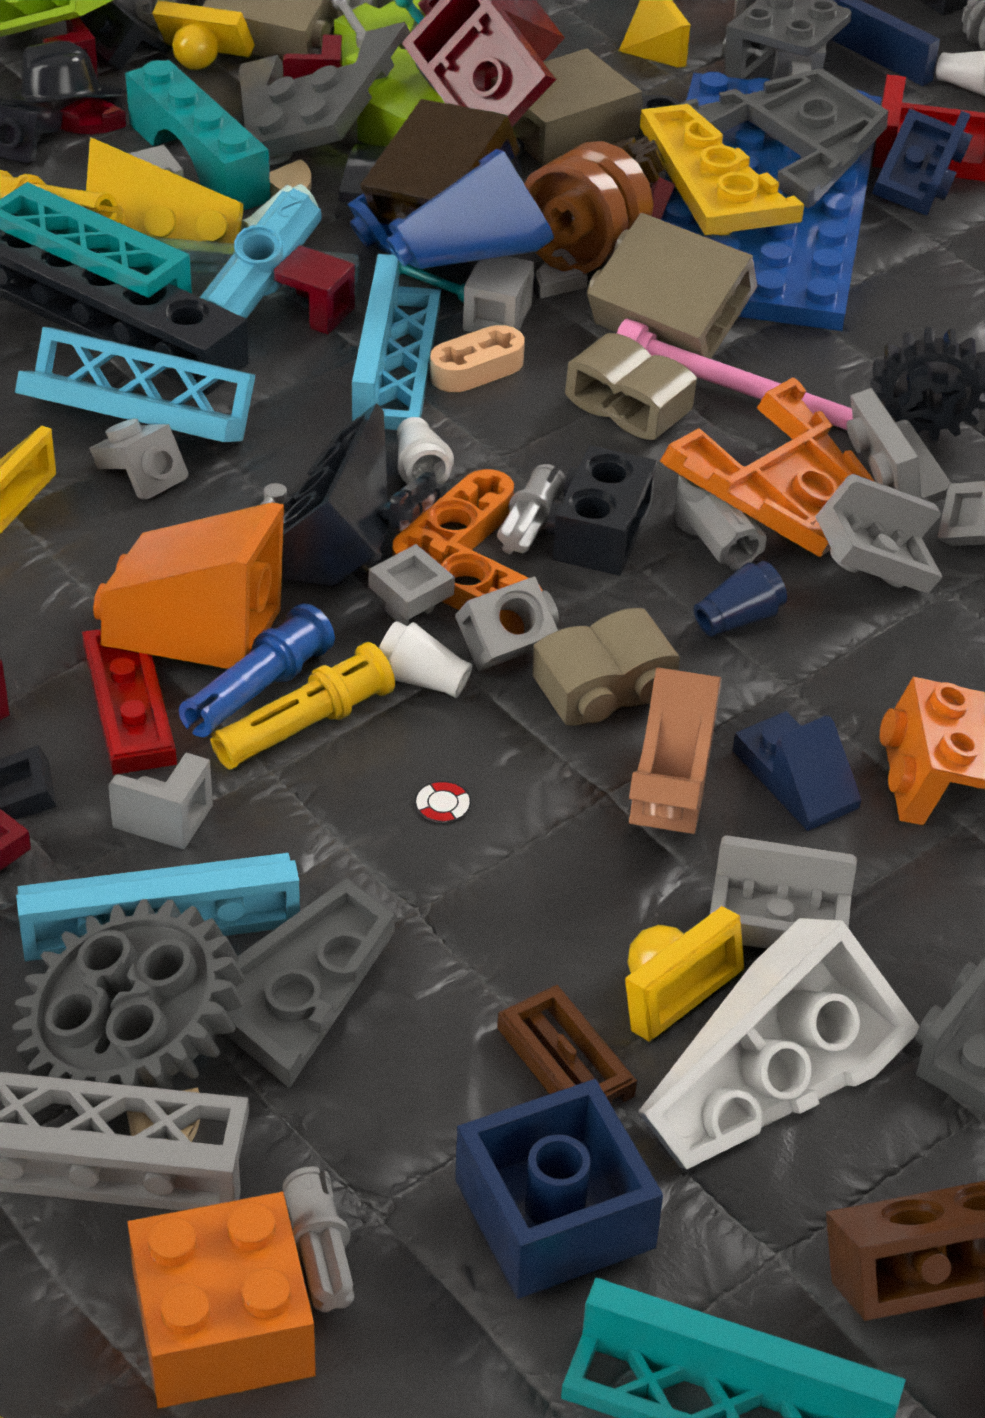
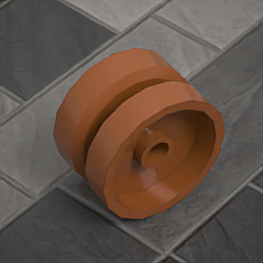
M604 141L584 142L531 173L524 183L554 235V240L535 253L549 266L562 272L575 268L583 272V274H587L603 265L613 255L620 234L624 230L631 228L640 213L652 216L654 204L650 184L639 164L622 148ZM562 248L567 250L577 263L569 265L562 256L555 257L552 254L554 251Z

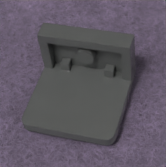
M757 0L726 26V36L722 44V56L725 58L724 74L727 77L744 79L776 51V48L802 56L813 55L850 23L851 10L837 6V3L832 0Z

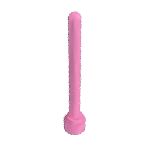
M628 318L621 323L616 333L635 340L651 356L660 355L676 360L687 367L697 378L762 400L768 390L781 384L656 340V334L649 332L648 325ZM807 392L802 398L813 415L816 411H822L833 426L847 430V421L853 419L852 408Z

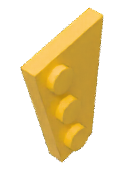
M90 137L86 191L106 192L115 197L117 207L101 205V210L117 212L114 221L183 252L232 256L235 253L234 241L242 229L243 204Z

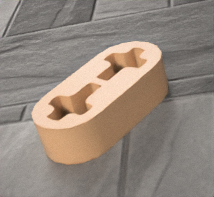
M494 325L443 342L435 346L430 353V381L439 390L458 393L514 374L523 366L525 337L519 330L513 327Z

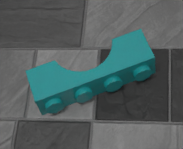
M170 60L152 61L142 68L125 73L129 124L152 146L179 139L193 162L200 185L243 204V211L263 205L270 199L269 149Z

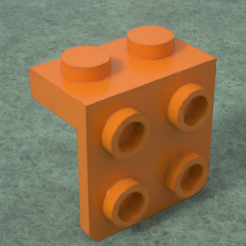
M913 676L896 707L887 710L880 726V742L883 746H886L890 767L888 786L890 791L895 794L899 821L924 825L950 782L985 789V692L959 687L948 682L941 683Z

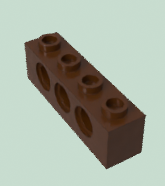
M985 1181L826 1212L832 1284L864 1321L985 1296Z

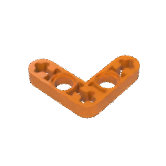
M482 469L470 473L415 519L413 523L402 530L393 540L392 557L417 544L455 578L469 576L478 578L481 581L474 585L455 583L454 595L442 602L457 610H460L468 600L528 579V577L473 551L477 545L504 522L509 514L508 505L514 495V482L511 477L504 472L494 469ZM451 522L461 523L467 527L461 530H448L440 525ZM501 610L499 618L502 626L512 634H524V623L521 617L513 611Z

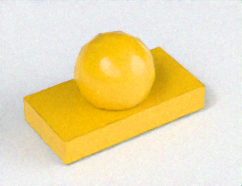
M158 1L152 12L164 41L173 47L174 57L182 66L191 70L207 68L216 59L218 53L250 57L255 46L242 12L167 1Z
M721 906L685 934L677 928L664 925L647 928L638 934L630 944L627 963L631 974L625 978L632 1032L648 1042L745 969L740 915Z

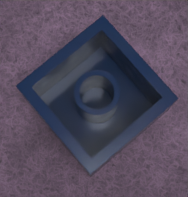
M596 1079L457 1126L455 1181L517 1299L657 1247L663 1193Z

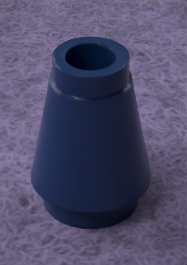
M766 561L756 565L748 562L703 598L701 602L695 604L693 611L700 628L708 636L712 637L720 632L723 633L776 616L779 607L787 602V591L782 578L771 564Z

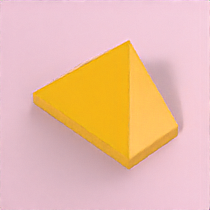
M640 0L619 51L677 68L687 67L690 24L672 0Z
M41 425L0 459V534L56 475L51 428Z

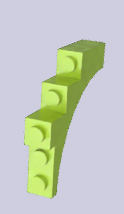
M395 0L380 9L364 3L352 10L365 31L405 22L411 33L418 25L405 8H400L396 5ZM413 0L414 5L418 8V10H419V11L422 13V15L425 17V14L422 12V10L420 9V7L417 5L421 0ZM342 15L334 20V35H342V66H347L356 62L360 48L356 45L357 34L345 16ZM399 46L391 56L395 66L387 77L374 80L368 91L372 98L357 118L358 140L368 145L388 146L421 99L445 103L437 91L429 85L419 72L415 61L407 50L400 49Z

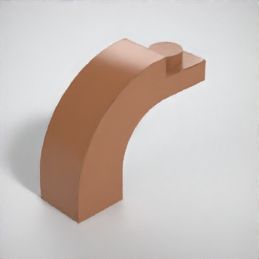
M656 667L641 759L637 771L632 774L629 799L632 800L628 824L695 834L713 739L722 681L721 677Z

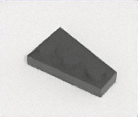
M345 878L238 956L239 960L236 964L243 974L245 982L235 988L244 1003L243 1007L227 1012L236 1028L233 1033L225 1035L290 1088L395 933V914L351 880Z

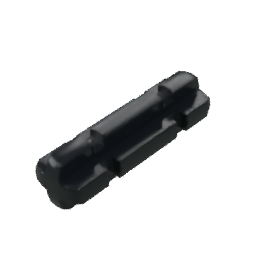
M423 473L418 479L413 480L402 488L400 492L391 496L390 502H386L381 506V518L390 520L392 530L400 531L409 526V523H413L415 519L446 494L445 484L436 482L435 473Z

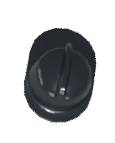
M53 41L29 46L25 49L22 66V89L15 91L11 98L13 101L20 103H42L72 97H119L126 95L127 91L114 86L100 85L89 55L80 46L69 41Z

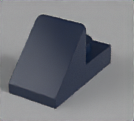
M785 711L735 733L732 751L807 831L860 808L861 796L837 728L829 715L801 726Z

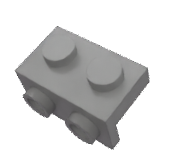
M872 388L850 395L853 419L846 423L848 436L855 451L861 453L867 461L875 481L931 503L945 499L948 486L952 483L908 420L894 422Z
M851 474L846 477L815 516L831 547L830 554L832 558L842 568L850 572L856 573L860 570L881 577L894 587L901 588L907 586L928 594L943 577L922 540V537L941 515L934 503Z
M723 836L720 843L710 914L723 906L740 915L743 946L766 949L799 918L843 920L846 926L849 927L851 895L857 858L852 854L734 836Z

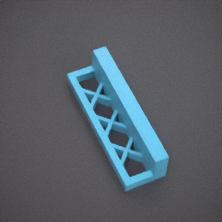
M378 254L352 379V421L376 403L382 406L396 398L409 408V411L382 409L384 411L385 429L397 430L400 423L407 418H421L430 368V353L434 345L441 304V289L399 286V260L395 255ZM398 305L425 307L426 309L409 316L398 308ZM407 334L418 340L406 347H402L394 341ZM401 366L412 372V374L399 380L388 373Z
M43 327L35 371L18 372L15 393L123 419H138L140 423L169 424L171 430L216 441L236 442L243 441L256 375L60 329ZM57 342L73 345L85 365L69 377L52 373ZM88 349L103 353L94 359ZM116 355L125 358L136 376L135 379L120 389L111 387L99 368ZM140 361L155 365L145 371ZM167 367L176 369L188 388L187 391L172 401L162 399L151 381V378ZM191 373L207 377L197 383ZM91 374L96 383L83 381L82 379ZM219 379L237 383L231 415L215 412L202 392ZM142 386L147 395L134 393L133 391ZM194 398L200 408L185 405L184 403Z
M289 853L17 886L18 895H16L25 961L42 959L40 955L43 952L61 954L67 948L61 935L65 931L73 933L79 938L86 934V918L90 915L103 925L110 922L113 906L119 904L126 916H133L141 899H147L155 913L159 911L168 899L174 901L181 914L191 906H194L204 921L212 918L216 922L223 936L274 930L300 912L297 866L295 860L290 861Z

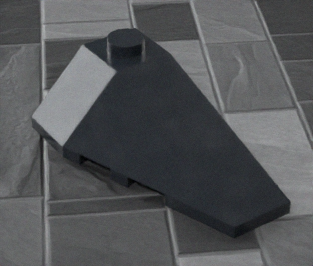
M377 403L332 438L307 471L310 478L296 492L289 495L283 503L286 514L283 517L282 579L334 586L350 573L356 578L364 575L382 557V552L379 548L389 528L388 519L381 518L380 515L381 506L388 502L384 411Z

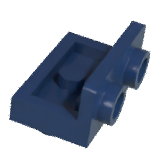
M909 108L878 176L872 194L927 216L935 197L945 201L957 173L948 169L951 161L961 163L973 136L964 132L971 114L961 111L955 126H952Z

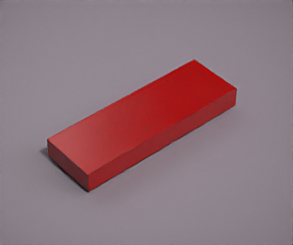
M101 629L82 632L84 651L113 775L177 765L176 748L152 655L102 646Z

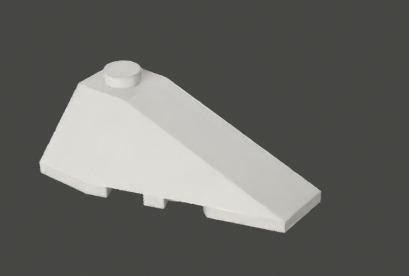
M799 918L752 963L638 1113L678 1166L683 1169H689L758 1135L762 1127L792 1112L801 1114L819 1105V1099L847 1085L855 1087L874 1078L916 1036L920 1026L843 920Z

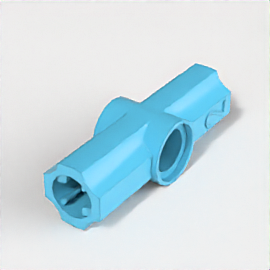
M295 188L288 192L282 191L256 225L244 228L238 233L234 241L235 253L200 298L247 319L264 295L274 293L282 286V283L274 280V269L308 239L321 221V209L311 201L309 195Z

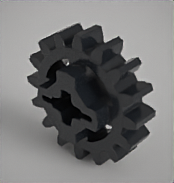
M926 327L924 339L916 340L909 332L903 333V347L898 348L887 344L884 346V360H874L873 378L870 379V388L873 389L894 422L908 420L918 435L921 430L929 431L932 441H938L940 430L947 428L956 437L961 435L960 423L962 421L977 425L979 423V409H985V352L976 353V340L972 337L960 344L957 343L954 329H949L943 338H935L932 327Z

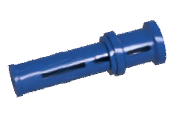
M304 603L296 605L286 615V620L276 629H266L257 635L252 644L251 652L193 697L181 703L179 706V716L183 725L188 729L203 717L204 721L194 728L192 734L198 737H207L218 725L273 682H287L294 679L301 672L302 665L311 656H322L333 647L335 635L329 619L321 610L313 605Z

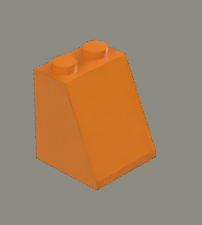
M271 502L143 532L128 554L123 553L120 556L116 570L109 581L101 583L96 591L93 614L96 620H101V645L225 669L231 668L251 652L254 639L262 631L270 629L281 610L284 504Z

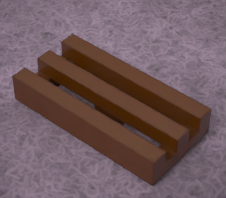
M558 985L552 986L498 1012L497 1029L549 1094L593 1080L595 1077L577 1057L576 1049L563 1034H559L542 1014L541 1011L548 1009L606 1080L599 1085L611 1106L612 1100L620 1097L625 1102L636 1096L637 1080Z

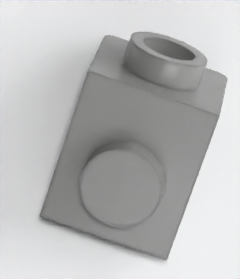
M138 419L126 420L106 430L108 439L89 448L98 469H126L139 499H149L187 479L189 475L169 424L140 425Z

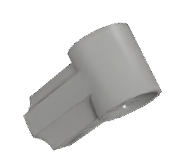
M678 474L674 521L682 531L691 535H698L720 564H727L731 571L740 569L748 562L752 563L759 554L765 551L766 534L752 517Z

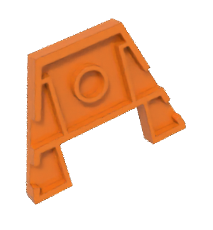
M794 377L768 390L757 406L760 412L793 440L745 467L742 466L700 428L668 445L660 459V462L667 468L818 557L829 552L831 547L815 516L847 476L855 474L874 481L852 450L845 451L844 454L840 451L828 435L833 425L822 411H816L814 415L802 400L807 391Z

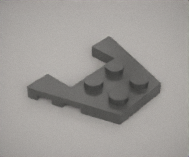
M401 22L366 31L354 64L339 68L325 66L311 75L296 79L288 76L283 77V63L278 55L241 64L239 75L245 129L269 149V158L342 140L372 98L368 91L374 80L387 77L395 66L391 56L398 46L400 49H405L402 42L410 34L406 23Z
M822 68L764 82V90L746 95L737 89L720 92L719 101L699 106L697 99H691L680 103V105L689 104L721 133L748 120L765 131L771 138L780 141L801 156L800 160L778 171V182L780 190L789 196H795L806 208L812 207L887 128L888 110Z

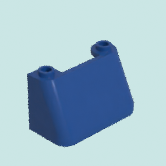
M495 149L479 161L480 165L410 215L404 219L397 218L389 225L379 223L371 212L364 193L347 204L356 217L350 221V225L357 237L367 248L374 243L381 251L395 255L403 266L410 264L418 269L537 252L554 240L553 232L506 153L499 149Z

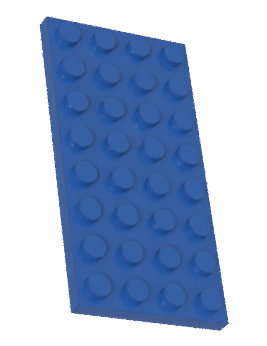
M720 72L693 73L686 101L697 99L699 106L719 101V93L737 89L745 95L764 90V82L770 81V79L754 78L748 80L732 78ZM857 90L878 105L881 104L882 97L871 96L864 91ZM748 120L722 133V143L734 149L740 148L750 157L749 167L758 175L767 172L778 181L779 170L801 159V156L780 141L771 138L765 131ZM874 142L812 207L806 208L804 206L803 218L800 223L734 231L728 235H704L675 186L661 220L752 255L757 288L738 317L843 331ZM666 172L665 180L673 183L668 173ZM778 189V192L785 198L790 197L788 194Z

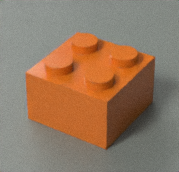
M283 1192L127 1221L133 1275L158 1409L316 1376L314 1321Z

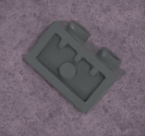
M984 957L979 965L968 962L953 985L950 994L951 1000L944 1009L934 1005L929 1010L918 1029L915 1042L923 1046L916 1076L985 1114Z

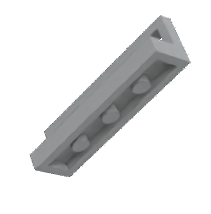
M0 1072V1102L5 1107L0 1111L1 1192L180 1211L239 1200L241 1192L239 1157L249 1114L248 1098ZM52 1103L71 1105L79 1114L77 1118L60 1128L39 1126L31 1115ZM125 1111L145 1113L154 1124L135 1136L115 1134L106 1122ZM199 1119L228 1121L223 1145L190 1142L181 1130Z

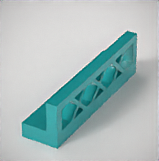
M26 182L0 199L1 231L148 298L167 284H172L192 294L190 254L29 182ZM52 230H53V231L58 232V233H60V234L56 235V234H54V233H52V232H49V231H52ZM89 249H95L101 253H96ZM132 267L137 268V269H139V270H141V271L147 273V275H144V274H142V273H140V272H137V271H135V270H133V269H131V268H132Z
M595 1278L585 1305L583 1334L562 1384L561 1399L616 1418H740L739 1415L758 1407L778 1412L782 1418H896L906 1379L600 1278ZM599 1352L628 1362L637 1380L614 1389L588 1380L586 1376L595 1353ZM686 1381L703 1387L714 1406L691 1415L673 1409L662 1390Z

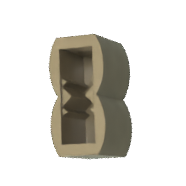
M607 333L568 362L565 394L581 409L597 416L610 417L619 427L631 435L646 440H656L693 409L697 377L676 360L660 355L651 356L642 345L627 336Z
M629 608L609 614L590 627L574 626L565 628L539 640L533 645L532 676L565 725L575 726L588 722H600L621 706L632 707L650 704L656 667L678 671L680 656L645 609Z

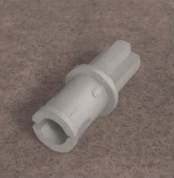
M542 464L537 466L532 471L524 489L517 491L510 499L508 505L509 514L497 533V538L503 543L501 549L509 555L513 551L525 553L530 548L538 532L547 527L552 503L554 500H558L559 496L564 492L566 477L561 470L557 472L551 483L547 481L554 468L553 465Z
M303 1167L290 1173L282 1185L287 1208L291 1216L298 1257L300 1260H303L313 1306L320 1312L325 1313L334 1308L345 1309L350 1306L355 1297L352 1288L353 1281L345 1253V1248L350 1241V1231L347 1223L337 1215L331 1187L332 1183L328 1172L324 1170L320 1173L319 1167Z

